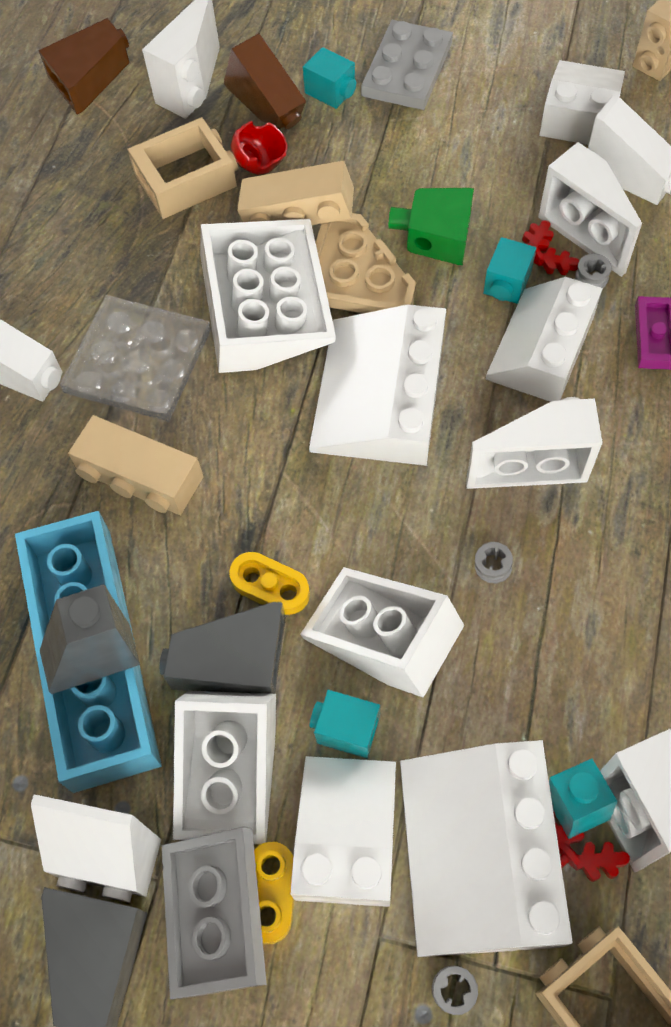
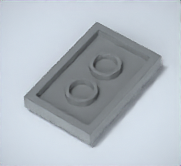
M391 20L361 85V96L425 110L452 45L453 32L411 24L405 21Z
M240 827L161 845L170 1000L267 985L252 829Z

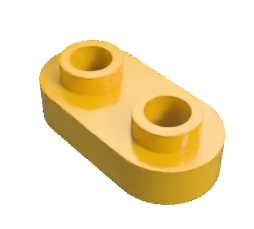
M246 552L236 557L230 566L229 575L234 589L239 594L259 604L265 605L271 602H281L285 615H292L302 611L309 602L310 590L305 576L257 552ZM251 573L259 575L255 582H247L245 578ZM288 590L296 592V596L291 600L283 599L281 597L282 594Z
M266 842L259 845L254 850L260 912L267 907L273 908L276 912V919L272 925H261L263 944H274L285 938L293 922L294 899L291 896L294 856L285 845L278 842ZM269 858H276L280 861V868L273 875H267L263 871V864Z

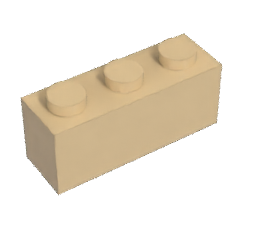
M344 160L244 178L241 182L237 211L243 222L310 219L311 225L347 220L352 218L354 186Z
M92 415L68 452L76 467V473L84 480L94 484L97 481L110 485L111 489L117 494L126 498H131L133 495L143 499L148 506L161 513H166L168 510L181 516L203 479V473L197 457Z

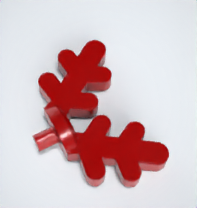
M543 220L539 226L536 223L530 224L529 230L523 234L522 241L527 245L537 247L534 258L535 264L543 266L548 274H553L555 268H557L560 274L564 276L568 274L569 270L576 271L578 269L580 260L569 257V251L564 250L560 255H555V248L551 247L548 249L554 236V232L549 230L551 225L549 221Z
M555 823L562 868L568 863L576 871L582 869L591 882H596L601 876L598 869H602L608 878L614 879L619 874L617 867H624L629 863V854L624 851L613 852L614 846L611 842H605L601 847L600 853L594 854L595 845L592 842H586L582 848L581 855H578L571 848L570 844L580 843L584 838V833L568 839L561 824L559 826Z

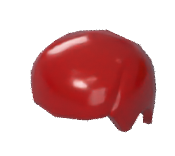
M249 121L241 126V128H238L232 136L231 151L237 164L253 174L265 175L271 172L283 161L287 154L288 145L283 133L270 122L263 126H255L253 121Z

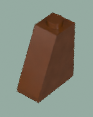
M108 18L38 50L48 78L77 115L82 113L130 63L126 51L129 48L127 37L121 28L116 29Z
M260 33L233 47L224 78V85L264 124L270 122L278 129L284 127L286 130L295 126L302 118L301 113L306 100Z

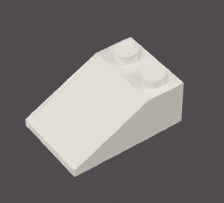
M194 0L142 49L155 104L185 119L196 108H199L206 99L220 48L212 0Z
M559 60L545 102L539 136L589 145L595 117L613 95L620 97L625 71Z
M577 142L548 166L538 218L542 221H549L552 228L587 253L605 256L611 263V270L622 277L627 271L642 222L608 162Z
M567 397L559 401H551L472 442L466 478L467 489L588 482L603 443L595 399Z
M343 567L300 635L306 641L394 688L424 697L462 631L464 624L447 595Z
M187 691L175 700L173 840H187L245 827L252 829L254 844L266 843L275 749L276 694Z
M305 757L291 883V896L295 901L390 907L396 762Z
M33 795L31 809L43 870L58 877L56 886L83 893L87 884L104 887L103 897L129 903L132 894L147 896L162 839L133 815Z

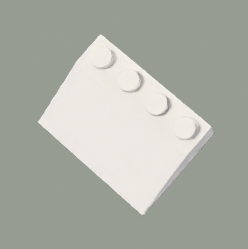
M310 219L201 224L200 256L219 373L258 370L335 342L334 325Z
M403 305L333 320L336 340L334 343L328 344L309 446L310 452L427 466L446 308Z
M543 740L495 743L401 760L400 767L417 957L561 948L572 944Z

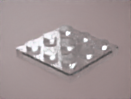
M106 295L60 386L66 394L169 422L210 334V323L195 317Z

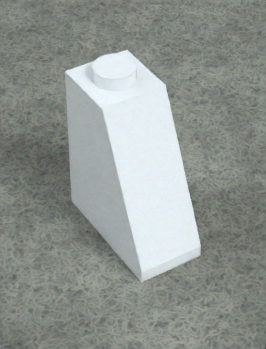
M613 95L595 117L588 149L608 162L622 189L658 205L666 193L671 195V146L620 97Z
M0 319V384L43 402L49 392L57 387L63 373L53 351Z

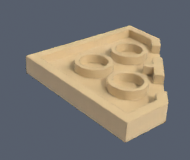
M352 213L351 219L321 224L315 243L330 308L364 314L403 305H413L416 294V282L409 273L405 274L396 263V257L381 239L377 240L369 230L368 222L361 214Z

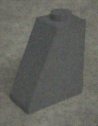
M104 584L56 600L40 647L47 686L51 694L140 665L130 625Z
M271 602L171 634L169 649L164 648L161 653L160 674L164 675L171 690L275 694L286 619L283 604L281 602Z
M44 887L41 900L53 1026L117 1027L147 912L130 906Z

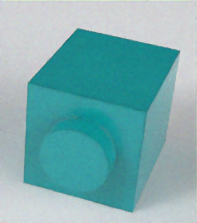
M322 47L303 66L305 93L337 109L346 98L348 99L353 95L356 89L355 62Z
M501 237L486 271L483 294L493 296L501 301L518 304L531 275L537 247Z
M327 690L324 703L319 701L315 703L309 727L315 729L316 744L368 759L380 719V704Z
M593 758L549 777L553 811L568 839L611 820L617 799Z

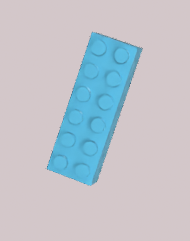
M95 511L15 533L59 783L71 792L76 793L162 767L140 665L54 694L49 692L40 647L57 599L104 584L131 628L111 534L100 512Z

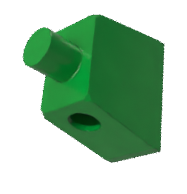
M419 188L415 191L412 209L390 208L388 229L408 231L407 250L410 253L456 265H463L474 188Z

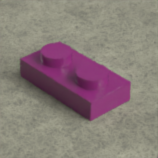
M638 296L635 304L638 368L671 370V298Z

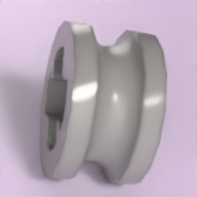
M591 253L585 255L578 263L575 280L604 288L608 283L611 273L610 261L600 254Z
M499 542L483 544L475 554V570L477 575L482 580L494 584L509 578L512 572L513 556L508 547ZM495 555V560H497L498 556L501 557V569L495 571L493 566H490L489 569L485 568L487 556Z
M447 966L439 970L435 975L432 983V996L436 1004L444 1012L452 1015H463L476 1004L478 985L474 976L467 969L459 966ZM451 974L458 975V982H462L465 979L468 985V991L461 994L462 1004L456 1006L451 1005V998H447L444 1001L441 995V989L448 986L447 977Z

